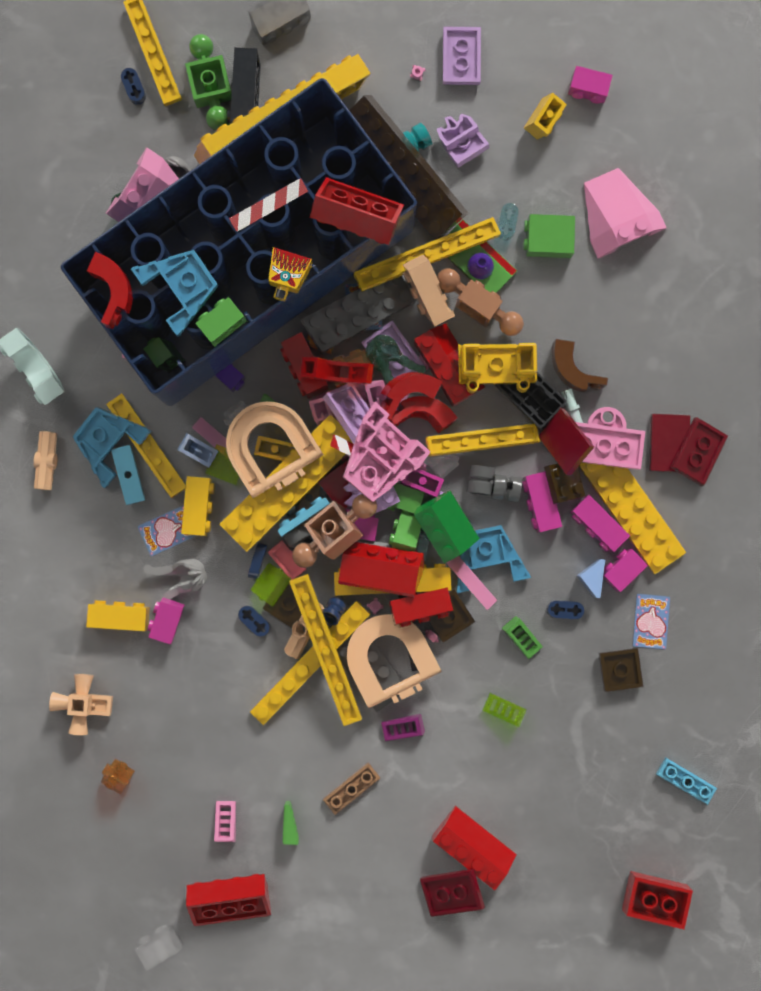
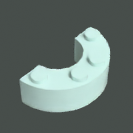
M15 328L0 339L1 353L4 356L8 355L15 361L14 365L19 372L23 371L27 376L25 380L35 391L34 397L40 404L44 403L46 405L65 392L61 381L52 367L20 329Z

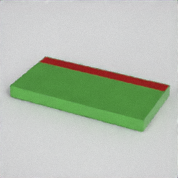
M462 219L449 234L470 225ZM488 242L447 257L470 280L481 282L489 292L494 291L497 293L517 273V270ZM476 253H485L493 260V272L486 279H476L468 272V261Z

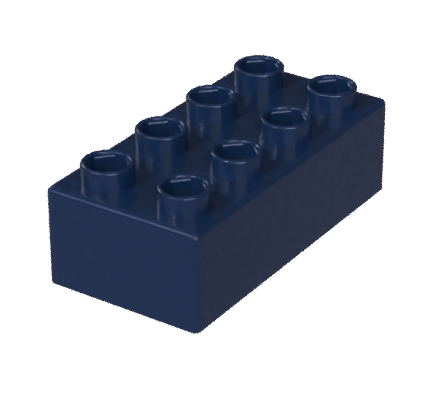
M320 78L66 259L61 264V270L148 390L166 405L173 406L353 276L354 272L361 270L411 234L414 230L417 201L328 81ZM326 177L404 204L389 245L377 243L373 239L360 237L353 232L340 230L336 226L320 223L316 219L310 218L315 195ZM302 179L308 192L243 229L235 230L229 218L296 180ZM273 247L310 258L313 263L298 293L289 291L286 301L275 299L274 294L277 287L269 284ZM194 250L218 284V287L182 334L177 337L166 319L183 309V305L161 274L142 286L131 268L135 266L140 267L147 265L149 262L168 259L170 256ZM95 252L113 260L125 273L132 288L133 300L130 313L121 311V320L118 325H115L114 329H110L101 323L111 299L110 287L108 283L91 276L87 271ZM229 297L247 321L214 347L196 323L203 313L212 311L215 308L214 305L219 300ZM161 337L172 342L185 361L181 362L178 360L177 363L179 365L171 372L157 368L144 351L148 341L152 338Z

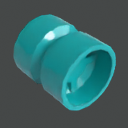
M421 122L413 126L411 132H403L418 152L419 149L424 150L433 143L428 130Z

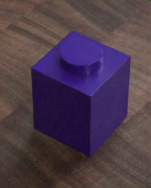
M232 364L215 375L232 392L235 390L239 391L245 385V376Z

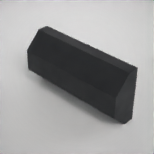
M538 372L537 382L530 383V387L524 393L517 390V384H494L539 429L568 402ZM524 383L520 384L522 388H526Z

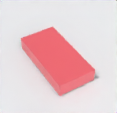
M283 540L268 551V554L290 580L297 578L307 570L295 564L292 558V551Z

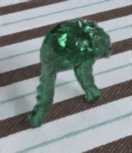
M377 335L367 344L366 356L369 362L374 364L373 368L381 373L387 383L394 378L389 369V361H397L402 366L424 374L426 372L425 366L415 364L407 356H404L397 342L390 336Z

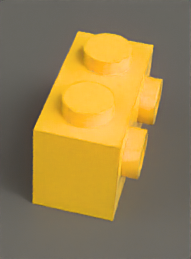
M553 92L543 97L525 124L524 129L537 140L544 136L547 137L552 132L555 122L562 116V111L567 104Z

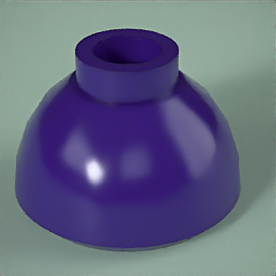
M485 253L474 254L468 261V272L476 279L488 278L494 269L492 258Z

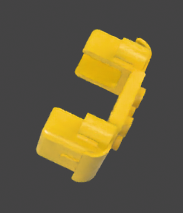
M519 343L518 345L458 344L459 383L466 384V389L469 393H475L479 388V384H517V390L524 393L530 387V383L537 382L536 343ZM524 383L526 388H522L520 384ZM474 384L476 388L471 389L469 385Z

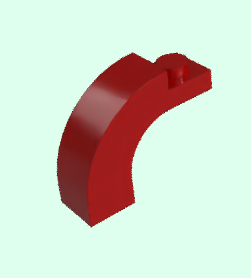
M95 252L87 271L91 276L108 283L110 287L111 299L101 323L110 329H114L115 325H118L121 320V311L130 313L133 300L132 288L125 273L113 260Z
M302 357L300 377L347 384H372L374 364L339 362L318 357Z
M408 372L398 375L389 381L380 394L386 396V399L381 402L380 406L390 414L387 419L391 420L399 403L406 395L420 392L434 399L442 381L419 372Z
M414 396L401 401L392 419L389 421L397 427L410 418H422L428 421L437 433L440 434L450 427L458 417L446 404L435 398Z

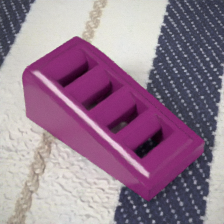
M421 714L381 722L385 741L422 736L425 733ZM413 721L416 723L417 730H414ZM406 722H408L409 732L406 731ZM397 724H400L402 733L400 734L398 732ZM389 725L393 726L394 735H391Z

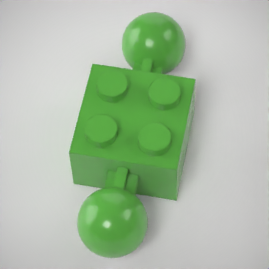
M197 34L190 40L189 49L191 54L199 60L185 63L196 107L210 106L206 115V121L208 126L216 131L223 124H227V126L230 124L227 122L228 111L221 106V103L231 101L232 91L223 56L219 55L210 58L213 52L212 40L207 35Z

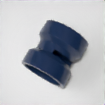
M330 598L326 604L327 608H324L322 612L327 624L337 625L341 619L340 615L346 610V605L338 598Z

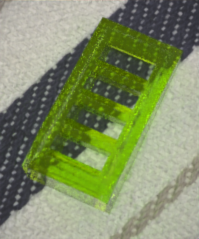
M489 693L482 711L517 727H520L527 710L492 693ZM493 700H497L494 709L490 710ZM501 702H502V703H504V706H503V708H502L501 713L499 714V713H497V711H498V709H499V707H500V704H501ZM508 706H510L512 708L509 712L508 717H506L505 713L508 709ZM517 709L519 710V712L517 714L516 719L513 720V715L515 713V710Z

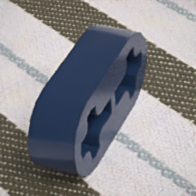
M125 68L121 72V80L127 95L133 104H142L146 99V93L140 78L133 68ZM131 74L134 82L132 84L128 80L127 75ZM133 89H137L139 98L134 96Z
M258 542L248 572L249 578L258 579L268 545Z
M555 600L547 605V613L554 618L579 619L584 615V607L579 602ZM557 604L558 607L564 608V611H558L557 615H554L551 607ZM574 605H576L580 612H577L576 616H574L572 612H567V608H574Z
M243 606L239 610V619L255 635L261 637L268 634L270 624L255 608ZM244 610L252 611L250 615L254 618L253 621L250 618H243ZM257 621L259 624L264 623L266 625L264 627L266 631L258 632V626L254 622Z

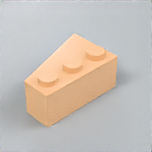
M421 255L403 264L405 270L403 276L407 283L410 282L412 286L410 292L413 298L418 300L417 309L419 313L425 315L434 326L454 317L455 314L447 306L445 301L447 297L445 294H442L438 284L440 282L430 261L424 255Z

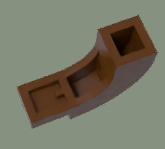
M555 339L552 346V363L556 374L564 384L583 393L587 390L588 386L592 390H601V388L607 386L608 378L585 374L576 367L573 360L575 342Z

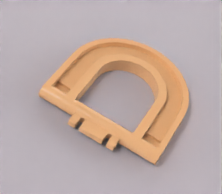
M259 402L246 407L233 419L227 432L226 448L228 457L252 498H255L274 485L278 491L283 489L280 482H283L285 487L299 479L296 472H299L301 477L306 475L302 468L323 456L322 451L300 416L291 408L277 402ZM264 423H273L280 426L286 432L301 458L266 479L249 451L248 439L251 432L257 426Z
M392 614L377 615L364 621L355 630L348 644V667L368 708L391 697L393 702L397 703L399 700L396 695L399 694L401 700L416 693L413 688L414 686L419 692L423 690L420 685L421 682L442 672L421 630L413 622H411L410 626L400 628L399 625H394ZM392 635L402 640L406 645L419 673L383 690L369 663L368 649L376 638Z

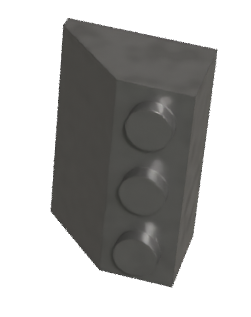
M264 0L248 9L251 26L263 46L273 43L277 37L283 34H289L293 28L306 24L311 18L310 8L306 0Z

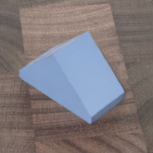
M186 433L177 449L208 468L218 453L216 449Z
M603 559L596 560L577 575L592 597L595 598L601 597L605 560Z

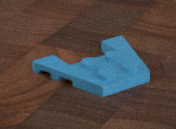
M194 250L170 256L168 259L157 262L153 261L147 265L131 268L142 286L161 274L184 308L166 319L177 337L182 334L218 287V284Z
M95 407L73 435V438L84 457H87L94 474H97L100 479L101 486L106 488L117 474L103 460L121 437L126 433L136 443L142 444L152 431L104 409Z
M501 525L475 530L480 539L460 555V558L471 570L509 562L513 581L531 578ZM458 577L457 593L470 591Z

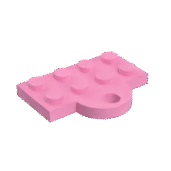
M611 407L599 408L590 415L587 423L575 422L594 446L593 450L583 460V463L636 470L641 469L645 431L626 429V420L617 409ZM604 412L612 414L613 419L611 422L603 420Z

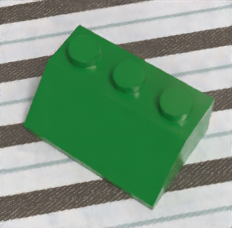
M451 490L416 509L414 516L444 564L462 555L480 539Z

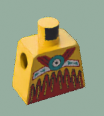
M273 247L269 284L277 287L274 294L275 299L286 301L289 291L293 293L300 291L312 268V259Z

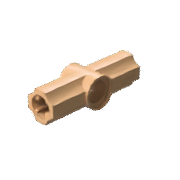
M39 432L38 451L34 455V468L36 469L34 489L52 490L53 473L58 461L56 454L57 433Z
M320 604V607H321V609H322V611H323V610H324V607H323L322 604ZM302 615L299 621L293 624L292 635L284 648L285 653L295 659L300 658L310 638Z

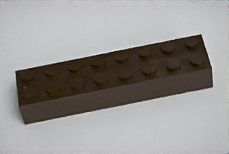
M363 95L349 111L416 199L415 217L434 240L444 237L468 214V211L373 96Z

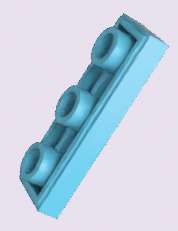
M131 445L112 449L111 452L126 505L145 501ZM131 472L132 476L128 479L126 474Z
M319 497L311 502L312 507L309 509L302 508L296 512V518L291 521L286 519L280 523L278 532L281 537H284L330 504L328 500Z
M666 757L656 773L661 778L707 805L717 790L715 786ZM686 779H689L688 784H685Z

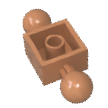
M446 268L438 273L437 278L440 282L438 284L441 291L444 293L455 292L460 295L455 307L485 327L488 326L492 319H495L499 322L500 330L507 336H515L522 331L524 326L523 318L517 312L510 311L505 313L499 309L503 301L496 292H489L477 280L475 282L470 280L467 286L460 282V276L454 269Z
M360 494L353 500L352 509L349 512L336 501L331 502L304 525L314 541L310 544L301 543L294 548L292 558L295 564L302 568L312 566L316 562L317 552L320 550L332 560L337 558L363 536L354 522L359 518L367 519L372 517L377 510L376 500L371 502L363 494Z

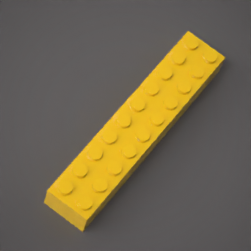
M359 54L353 57L349 55L340 64L336 65L334 63L329 66L326 72L314 74L308 82L303 80L296 85L295 89L285 90L280 94L279 98L275 99L273 97L267 100L261 108L256 106L249 111L248 115L236 117L232 124L228 126L223 124L214 134H205L200 138L201 141L197 145L194 157L201 164L320 78L326 79L342 100L358 91L371 73Z

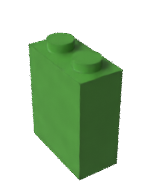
M530 214L528 219L524 221V232H527V239L523 241V250H526L527 257L572 258L575 244V216Z

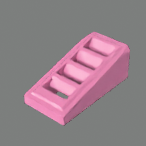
M216 801L214 842H236V801ZM221 807L231 808V811H221ZM221 816H231V819H221ZM221 824H230V828H221ZM221 832H230V836H221Z

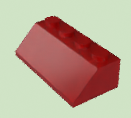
M326 177L315 195L310 218L316 219L320 223L336 226L340 230L353 232L360 237L373 239L377 243L389 245L404 204Z
M446 323L432 328L414 339V345L435 378L442 381L440 387L452 407L485 388L484 384H479V388L475 393H469L466 389V384L459 383L458 342ZM474 384L469 385L471 389L476 388Z
M355 542L343 552L338 584L415 598L424 571V553Z
M456 805L432 835V840L435 844L467 869H474L475 875L494 891L507 876L517 855Z
M253 874L251 876L233 877L232 879L225 880L216 879L211 882H196L187 885L186 907L193 925L201 926L271 916L268 884L265 874Z

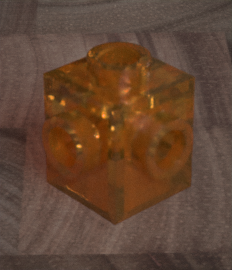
M115 759L111 765L108 763L101 774L104 776L101 783L106 788L114 790L121 795L131 781L135 770L128 767L126 763Z

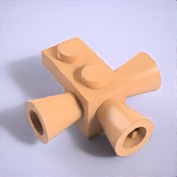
M74 674L76 693L69 696L55 692L51 694L49 702L50 712L67 710V715H74L68 734L88 735L86 719L88 715L111 716L113 696L88 694L94 675Z

